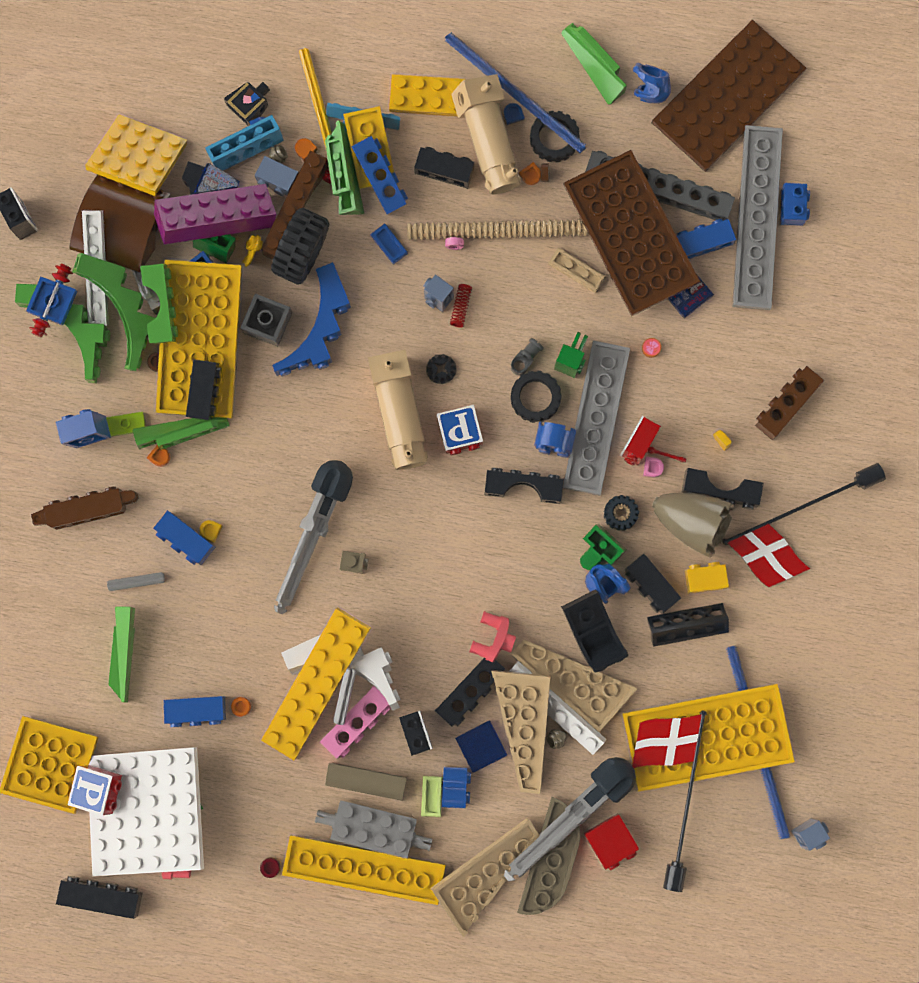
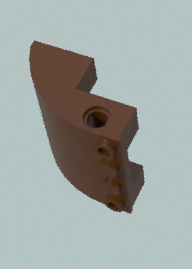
M97 174L84 195L76 215L69 249L84 254L82 211L103 210L106 261L141 272L140 266H145L155 250L156 231L158 230L154 216L155 200L170 198L171 193L159 189L156 196Z

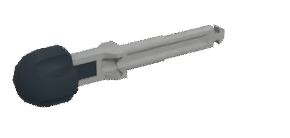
M327 461L320 466L311 487L317 493L308 515L302 519L299 526L304 531L276 598L278 605H274V609L277 613L284 614L287 612L285 607L291 605L319 537H326L328 522L336 502L345 501L351 489L353 481L352 471L342 461Z
M619 757L609 758L602 762L591 773L594 783L567 806L565 811L509 864L511 871L505 870L504 877L508 881H515L514 875L522 877L548 851L554 849L579 825L581 826L608 799L618 803L634 787L636 780L635 770L631 763Z

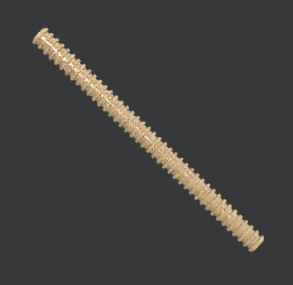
M580 219L578 221L572 220L571 222L569 220H566V222H563V220H560V222H557V220H554V222H551V220L548 222L545 220L542 222L531 220V222L525 221V223H522V221H519V223H516V221H513V223H510V221L507 223L504 221L502 223L498 221L496 223H493V221L487 223L485 221L484 223L478 222V224H475V222H472V224H469V222L467 224L463 222L461 224H458V222H455V224H452V222L440 224L438 222L431 225L428 223L426 225H423V223H420V225L408 223L407 238L409 240L411 238H414V240H417V238H420V240L432 238L434 240L435 238L441 239L442 237L444 239L446 237H461L462 239L464 237H467V239L479 237L481 239V237L487 238L488 236L490 238H493V236H496V238H499V236H502V238H505V236H508V238H511V236H514V238L517 236L528 238V236L534 237V235H537V237H540V235H543V237H546V235L549 237L552 235L555 237L557 235L561 237L563 235H566V237L572 235L574 237L575 235L581 236L583 234L587 236L588 234Z

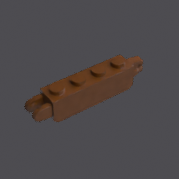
M113 486L105 488V491L100 493L97 491L88 492L83 497L78 495L70 496L67 498V501L60 502V500L48 502L49 505L43 506V510L31 514L32 523L34 526L48 525L58 530L124 514L126 505L137 502L139 496L132 490L122 491Z

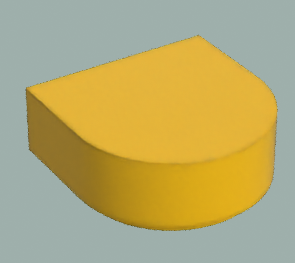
M718 430L713 434L715 440L724 451L730 447L732 441L722 430Z
M207 520L200 525L199 531L203 538L215 543L223 526L212 520Z

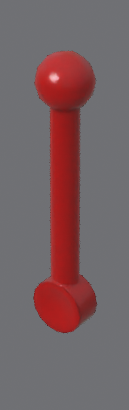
M649 447L648 449L650 454L656 453L686 463L687 460L684 457L656 450L654 447Z

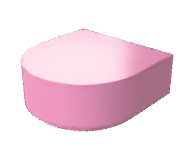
M645 457L643 476L653 478L660 476L664 470L663 462L658 458Z

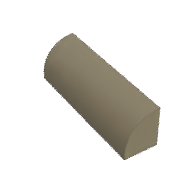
M330 762L325 785L403 801L407 777Z

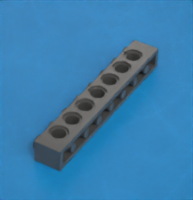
M592 150L586 171L615 157L608 156L603 151ZM639 164L658 202L713 220L723 219L724 221L728 219L735 199L730 193L718 192L709 186L702 187L696 185L691 180L684 181L678 179L673 174L666 175L660 173L655 168L647 169ZM662 183L664 188H658L655 184ZM673 189H680L682 193L676 194ZM696 194L700 199L694 200L691 198V195ZM709 200L716 201L717 205H710Z

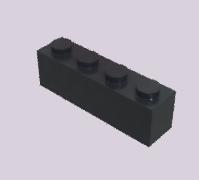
M68 876L67 879L65 878L60 881L56 905L132 919L138 917L143 892H137L138 888L126 887V889L118 888L117 884L106 883V886L99 885V881L96 880L79 881L80 878L75 876Z

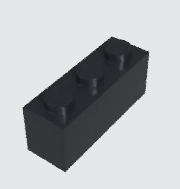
M420 147L414 166V172L417 175L467 189L474 171V162L471 159L455 157L449 152H437L431 147Z
M193 359L186 417L212 420V416L215 417L216 405H214V399L218 397L219 386H216L217 378L220 379L222 371L219 363Z
M642 554L624 569L627 572L625 574L627 579L631 583L635 582L639 587L637 589L638 592L652 602L650 606L656 613L660 612L663 614L681 599L679 594L645 554Z

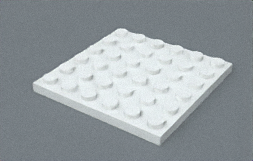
M197 747L92 756L89 765L122 775V786L117 795V806L113 814L101 816L90 812L92 875L105 876L204 869Z

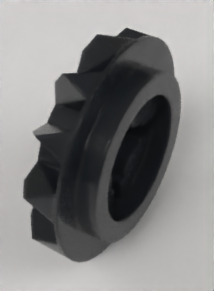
M445 354L435 355L429 359L426 372L429 379L434 383L446 384L455 377L456 364L451 357ZM435 364L439 366L445 364L446 372L441 371L437 374L438 368Z

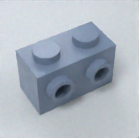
M264 156L255 173V178L258 185L266 184L267 188L274 189L276 194L287 196L299 173Z
M436 274L433 278L429 277L423 285L425 287V302L433 309L436 307L443 312L454 298V288Z
M809 819L791 830L801 848L808 851L824 847L827 844L826 841L830 839L827 834L829 829L826 824L815 819Z

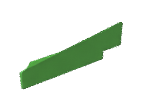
M574 23L567 26L562 31V36L607 104H612L625 93L627 87L617 76L620 66L584 27L579 26L577 28Z
M339 120L335 123L337 126L332 134L328 135L325 139L333 195L339 196V215L364 214V208L346 125Z
M212 417V420L189 418L134 428L132 431L139 450L157 444L159 449L162 450L221 430L230 425L227 418Z
M115 607L116 626H114L108 685L121 699V702L128 703L135 633V608Z

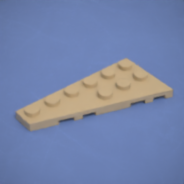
M523 640L511 653L531 673L551 676L550 689L598 732L603 729L637 690L636 687L601 672L595 673L585 665L527 640Z
M492 670L520 792L540 794L551 676Z
M528 818L431 888L463 937L468 933L467 930L471 924L475 923L479 918L478 915L483 908L488 906L505 883V870L511 871L509 864L539 837L538 832Z

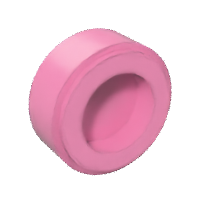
M457 237L445 239V247L451 250H460L464 248V239Z

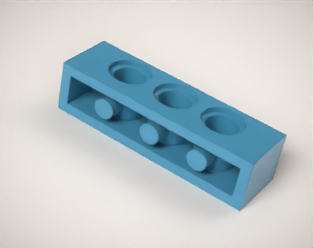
M270 115L205 147L213 166L224 171L283 142L284 139L275 119Z

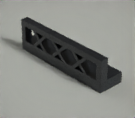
M723 603L647 617L653 647L729 633V618ZM720 610L722 615L714 616L711 612ZM693 615L702 616L701 619L691 618ZM676 618H680L683 620L679 623L673 622V620ZM655 622L664 623L662 626L654 627L653 623Z

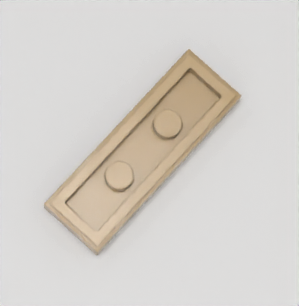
M559 247L548 262V265L594 293L598 291L606 278L605 275Z

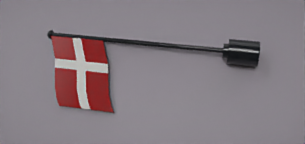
M875 463L856 472L854 482L733 537L724 538L722 543L729 545L736 551L753 574L765 586L769 588L811 568L797 557L786 540L770 524L852 486L857 485L865 490L886 480L885 473L880 464Z
M701 711L700 715L685 718H655L639 723L632 763L633 768L693 762L676 861L672 860L671 863L667 864L663 885L664 889L674 892H683L687 867H684V863L680 862L703 724L705 715H707L706 711Z

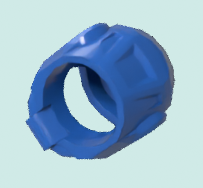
M636 63L633 71L645 84L636 88L634 95L639 97L640 101L660 104L666 101L671 93L669 73L651 65Z
M610 564L596 565L586 575V588L589 592L596 589L602 602L605 604L609 602V597L615 593L625 594L631 589L628 581Z

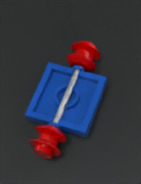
M65 264L55 265L58 271L57 273H52V276L56 281L40 276L26 309L27 313L40 317V319L32 320L35 323L34 327H29L32 330L31 334L37 337L47 336L45 330L46 328H51V326L46 321L64 325L78 292L74 288L63 285V283L70 282L68 275L73 274L70 271L71 267Z

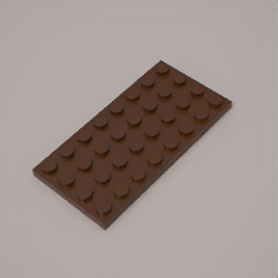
M752 19L651 123L706 172L744 133L745 126H751L805 72L806 67Z
M632 150L563 183L631 317L700 283Z

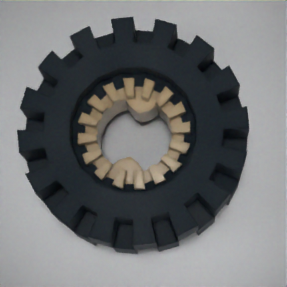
M614 496L604 508L606 524H609L610 528H614L617 531L630 529L639 518L638 505L629 496ZM625 509L626 517H618L616 510Z

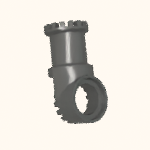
M531 338L529 340L530 343L525 349L520 350L512 360L511 371L514 374L522 375L526 373L527 368L534 361L533 358L539 351H543L544 347L537 343V340ZM518 361L523 362L525 368L521 371L514 368V364Z

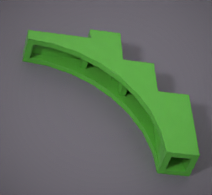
M79 253L77 254L72 273L84 277L98 286L110 298L118 310L127 338V357L124 369L136 371L142 362L141 352L145 350L147 345V339H145L146 336L148 337L147 324L152 322L155 317L137 312L143 304L140 292L121 287V284L125 283L127 277L125 267Z
M16 284L15 303L20 307L27 308L37 284ZM72 304L64 324L74 335L81 349L85 380L88 383L97 384V378L100 377L98 360H101L102 350L99 347H107V341H110L111 333L104 324L86 323L88 322L87 309L84 305Z

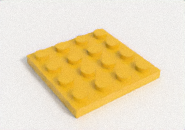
M118 114L85 167L87 171L156 196L187 146V139Z
M22 716L0 786V793L76 814L77 808L68 805L77 766L89 765L99 737Z

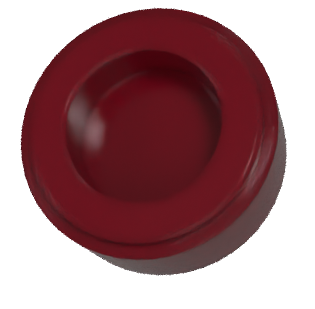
M272 857L263 860L260 865L261 874L266 878H273L280 872L279 861Z

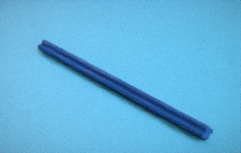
M452 32L445 36V42L454 47L455 50L485 75L497 74L501 88L505 92L509 93L517 102L526 107L530 113L538 117L542 123L550 127L554 133L562 137L577 152L582 153L586 149L584 142L582 143L579 138H575L576 135L572 134V132L566 131L567 128L563 127L560 122L554 121L555 118L551 117L548 112L542 111L543 108L540 105L536 104V102L534 103V101L532 102L531 98L524 94V92L522 93L521 89L515 88L516 85L512 84L509 79H505L504 75H500L499 71L497 72L482 57H478L477 53L475 54L474 50L465 45L462 40L460 41Z
M727 647L729 662H732L730 663L731 669H734L732 670L733 674H735L733 676H736L734 677L735 681H737L735 682L736 686H738L736 688H739L737 691L747 690V682L744 680L745 675H743L741 661H738L740 660L739 654H736L738 653L737 649H735L737 647ZM770 767L762 768L760 772L764 776L762 779H765L763 781L766 784L764 786H767L765 787L766 791H768L766 793H769L767 795L770 798L769 801H771L769 803H772L770 804L772 805L771 808H773L771 810H774L772 813H774L773 815L775 816L773 818L777 822L775 825H778L776 826L778 827L777 830H779L777 832H780V839L790 838L789 829H787L788 826L785 822L786 819L774 783L775 780H773V773H771Z

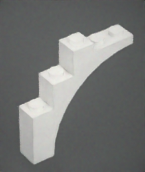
M320 635L281 652L286 666L292 675L298 674L301 671ZM360 647L349 667L356 670V675L374 685L386 698L392 710L400 708L397 702L401 700L396 689L392 690L390 686L393 681L389 671L392 670L390 663L393 661L389 652L384 653L381 647L364 655Z

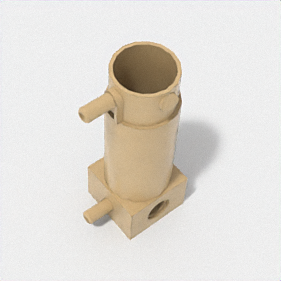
M498 75L463 80L451 95L458 119L466 118L480 169L486 179L485 187L493 195L511 191L520 185L521 178L517 175L518 169L515 168V158L499 104L505 98Z
M406 350L368 357L388 448L392 452V465L395 467V470H406L425 465L428 455L423 446L425 441L413 392Z

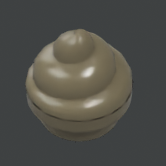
M274 145L270 149L268 158L283 163L288 158V155L282 145Z
M555 729L551 730L546 736L549 746L552 749L563 747L567 733Z

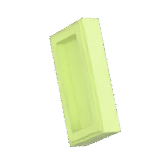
M423 776L421 816L441 817L443 777Z

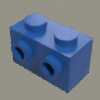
M784 183L781 188L780 225L803 226L806 220H809L810 209L807 208V202L810 200V190H807V184Z

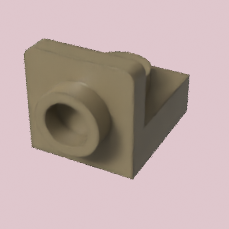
M343 551L340 570L363 574V570H367L369 559L366 558L365 553Z

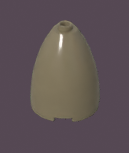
M681 492L663 494L660 497H656L652 507L655 508L654 512L662 524L676 538L695 551L711 558L715 554L714 547H717L719 543L721 544L732 519L729 512L730 510L733 511L734 504L708 495Z

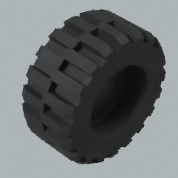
M299 208L292 216L279 242L271 265L272 272L296 285L302 284L314 266L326 239L330 225L328 219L306 208Z

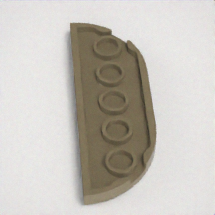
M551 797L541 833L567 807L565 803L557 798ZM579 826L530 868L517 913L525 915L539 914L555 906L560 901L566 891L579 848Z

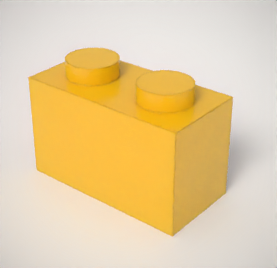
M720 562L708 563V567H701V564L690 565L689 569L684 571L688 594L729 588L726 564L720 565Z

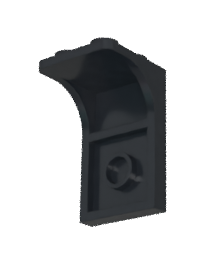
M596 589L561 606L581 654L593 672L603 671L607 667L621 662L624 658L628 657L629 654L618 638Z

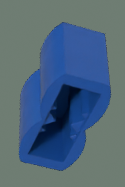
M443 767L442 807L466 808V804H470V792H466L467 784H471V772H467V767Z

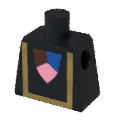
M246 82L227 95L224 101L232 112L247 126H250L249 121L261 117L267 109L268 102L264 96L270 91V88L264 82L257 88Z

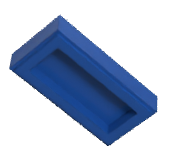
M383 224L370 234L392 264H395L408 254L407 250L386 224Z

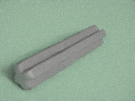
M132 270L141 295L145 300L152 298L153 292L151 288L142 285L141 272Z
M159 572L107 581V587L109 591L159 584L165 582L164 573Z
M348 667L343 675L333 720L338 725H344L356 676V670L352 667Z

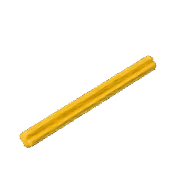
M304 48L299 53L325 144V139L332 132L308 48Z

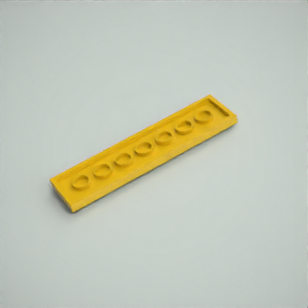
M337 607L261 741L293 761L297 758L371 627Z
M290 835L282 875L438 905L439 900L431 888L443 880L445 864L409 857L404 859L372 850Z

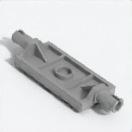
M341 800L338 811L335 814L317 811V816L319 817L315 818V823L332 826L333 830L330 838L332 841L404 859L408 858L409 850L412 847L430 851L431 845L429 844H432L433 838L415 835L414 830L417 819Z

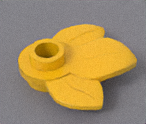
M251 235L246 241V248L249 251L242 260L245 267L251 264L255 252H259L262 247L263 241H261V236Z

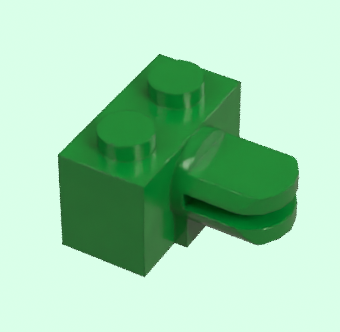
M229 234L193 240V248L201 252L204 251L208 255L227 264L235 250L236 238Z
M577 332L571 347L563 344L554 370L575 378L577 373L581 374L586 359H583L585 353L582 350L587 341V335H584L579 349L575 347L580 338V332Z
M595 524L583 538L590 547L581 556L580 564L586 570H591L604 559L610 565H613L627 549L600 524Z

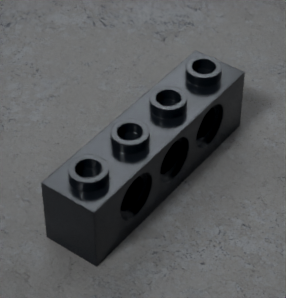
M483 658L435 710L451 727L454 724L458 727L465 719L463 715L466 711L472 712L479 704L477 702L478 698L481 695L485 698L492 690L490 688V685L494 682L492 670H505L496 660L490 662ZM485 671L490 674L489 682L483 683L480 681L479 675L481 672ZM467 687H476L477 695L474 697L467 696ZM456 700L464 703V708L460 712L455 711L452 707Z

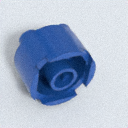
M539 422L534 446L540 453L549 455L550 452L558 453L557 456L568 458L569 454H572L576 430L573 428L570 431L565 430L566 426L545 422L543 425Z

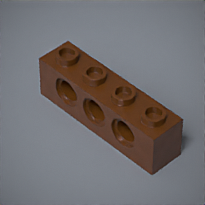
M808 366L803 370L799 368L792 376L794 381L791 384L787 382L780 390L782 392L779 398L775 396L768 404L770 406L767 412L763 410L756 418L758 422L755 426L771 440L782 431L824 382V379ZM796 384H801L804 387V392L798 391ZM784 398H789L792 401V406H787L784 403ZM772 412H777L780 415V420L773 419Z

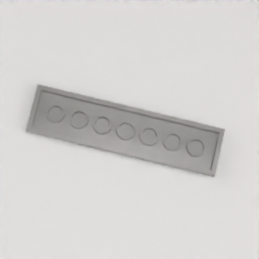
M594 340L592 342L575 425L574 445L572 454H569L563 484L565 489L601 495L630 352L628 347Z

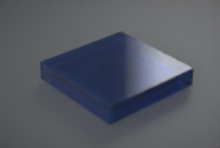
M490 720L455 738L472 773L507 756Z

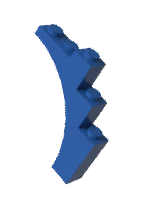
M333 262L316 269L321 295L316 322L306 340L297 350L285 359L272 365L277 376H286L291 373V370L296 368L299 370L309 366V363L313 364L314 369L319 368V370L327 368L329 363H332L325 341L333 342L339 338L338 336L342 335L334 314H344L351 308Z

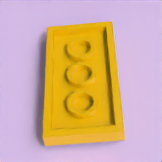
M392 74L389 112L457 116L451 94L465 79Z
M380 106L343 114L350 147L370 136L373 139L377 138L382 147L379 151L382 156L386 155L391 164L388 166V169L393 173L394 168ZM351 147L359 188L371 187L372 185ZM370 152L367 155L369 163H375L378 159L377 154L374 152ZM377 170L376 178L378 180L386 178L385 170Z

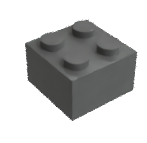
M255 294L240 328L244 334L278 347L291 318L292 310L289 306Z

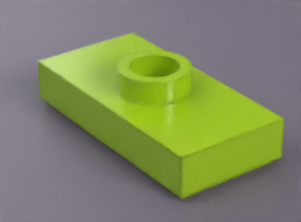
M144 412L106 417L111 437L132 434L134 428L146 426Z

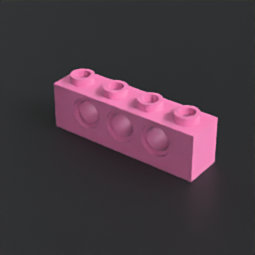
M373 686L347 713L344 725L337 724L320 743L336 759L340 756L344 758L351 751L349 746L353 742L357 744L365 736L363 732L367 728L371 730L378 723L376 718L381 713L385 715L391 709L386 698ZM370 703H374L377 706V711L373 715L368 714L366 711V707ZM356 717H360L363 720V726L360 729H356L353 726V720ZM343 731L349 734V740L346 743H342L339 740V734Z

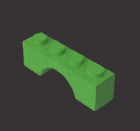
M166 264L140 266L142 285L155 291L160 300V311L157 317L147 324L149 343L176 342L175 337H178L177 326H174L173 318H176V311L171 303L174 293L173 288L169 286L171 270L167 268Z

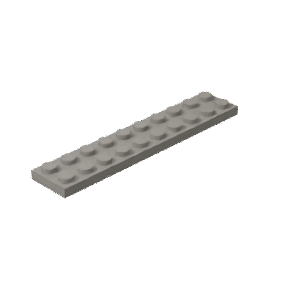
M745 126L732 307L771 310L783 128Z

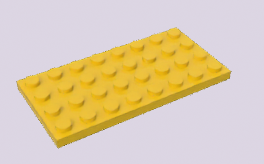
M165 260L167 268L171 270L169 286L173 288L174 293L171 303L176 311V318H173L174 326H177L178 337H175L176 342L160 343L155 413L186 415L194 359L219 363L222 371L220 379L217 378L216 386H219L218 397L214 399V405H216L215 417L233 418L242 265Z
M778 684L622 713L633 763L640 722L655 718H685L700 715L701 711H706L707 715H705L694 781L795 762ZM693 762L634 768L638 792L690 782Z

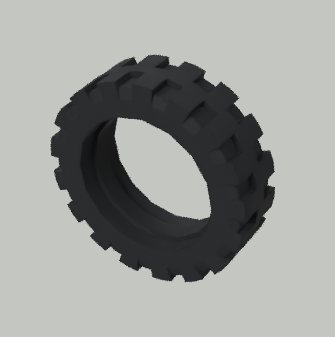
M549 111L548 114L555 118L554 121L556 120V122L558 121V123L560 122V124L565 126L570 133L572 132V134L576 135L575 138H580L579 127L576 125V121L570 118L569 114L566 113L565 115L562 111ZM536 118L531 127L530 145L533 147L534 153L539 155V158L542 160L546 159L547 162L556 161L557 163L563 159L564 161L567 160L570 155L572 156L575 153L574 147L569 144L559 150L545 147L540 142L539 134L546 125Z
M529 371L526 374H522L515 381L511 390V405L515 413L521 416L523 420H528L532 423L544 422V420L550 419L557 412L561 403V388L557 384L556 379L552 378L550 374L542 373V371ZM541 382L550 389L552 400L545 410L532 412L522 405L520 393L528 383Z

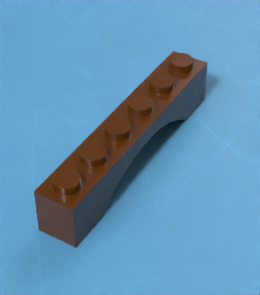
M310 150L261 247L264 256L273 260L279 242L292 216L299 208L305 207L310 196L322 181L323 174H325L326 168L329 165L326 157Z

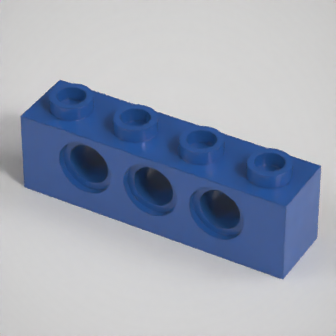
M370 136L351 146L386 214L406 205L405 200L408 197L403 189L399 190L397 186L399 180L395 172L391 173L388 166L391 164L386 155H381L379 149L382 147L378 139H373ZM370 152H374L378 156L375 163L367 161V155ZM383 169L386 171L387 175L384 180L376 178L377 170ZM387 186L394 187L395 195L393 197L385 195L384 190Z

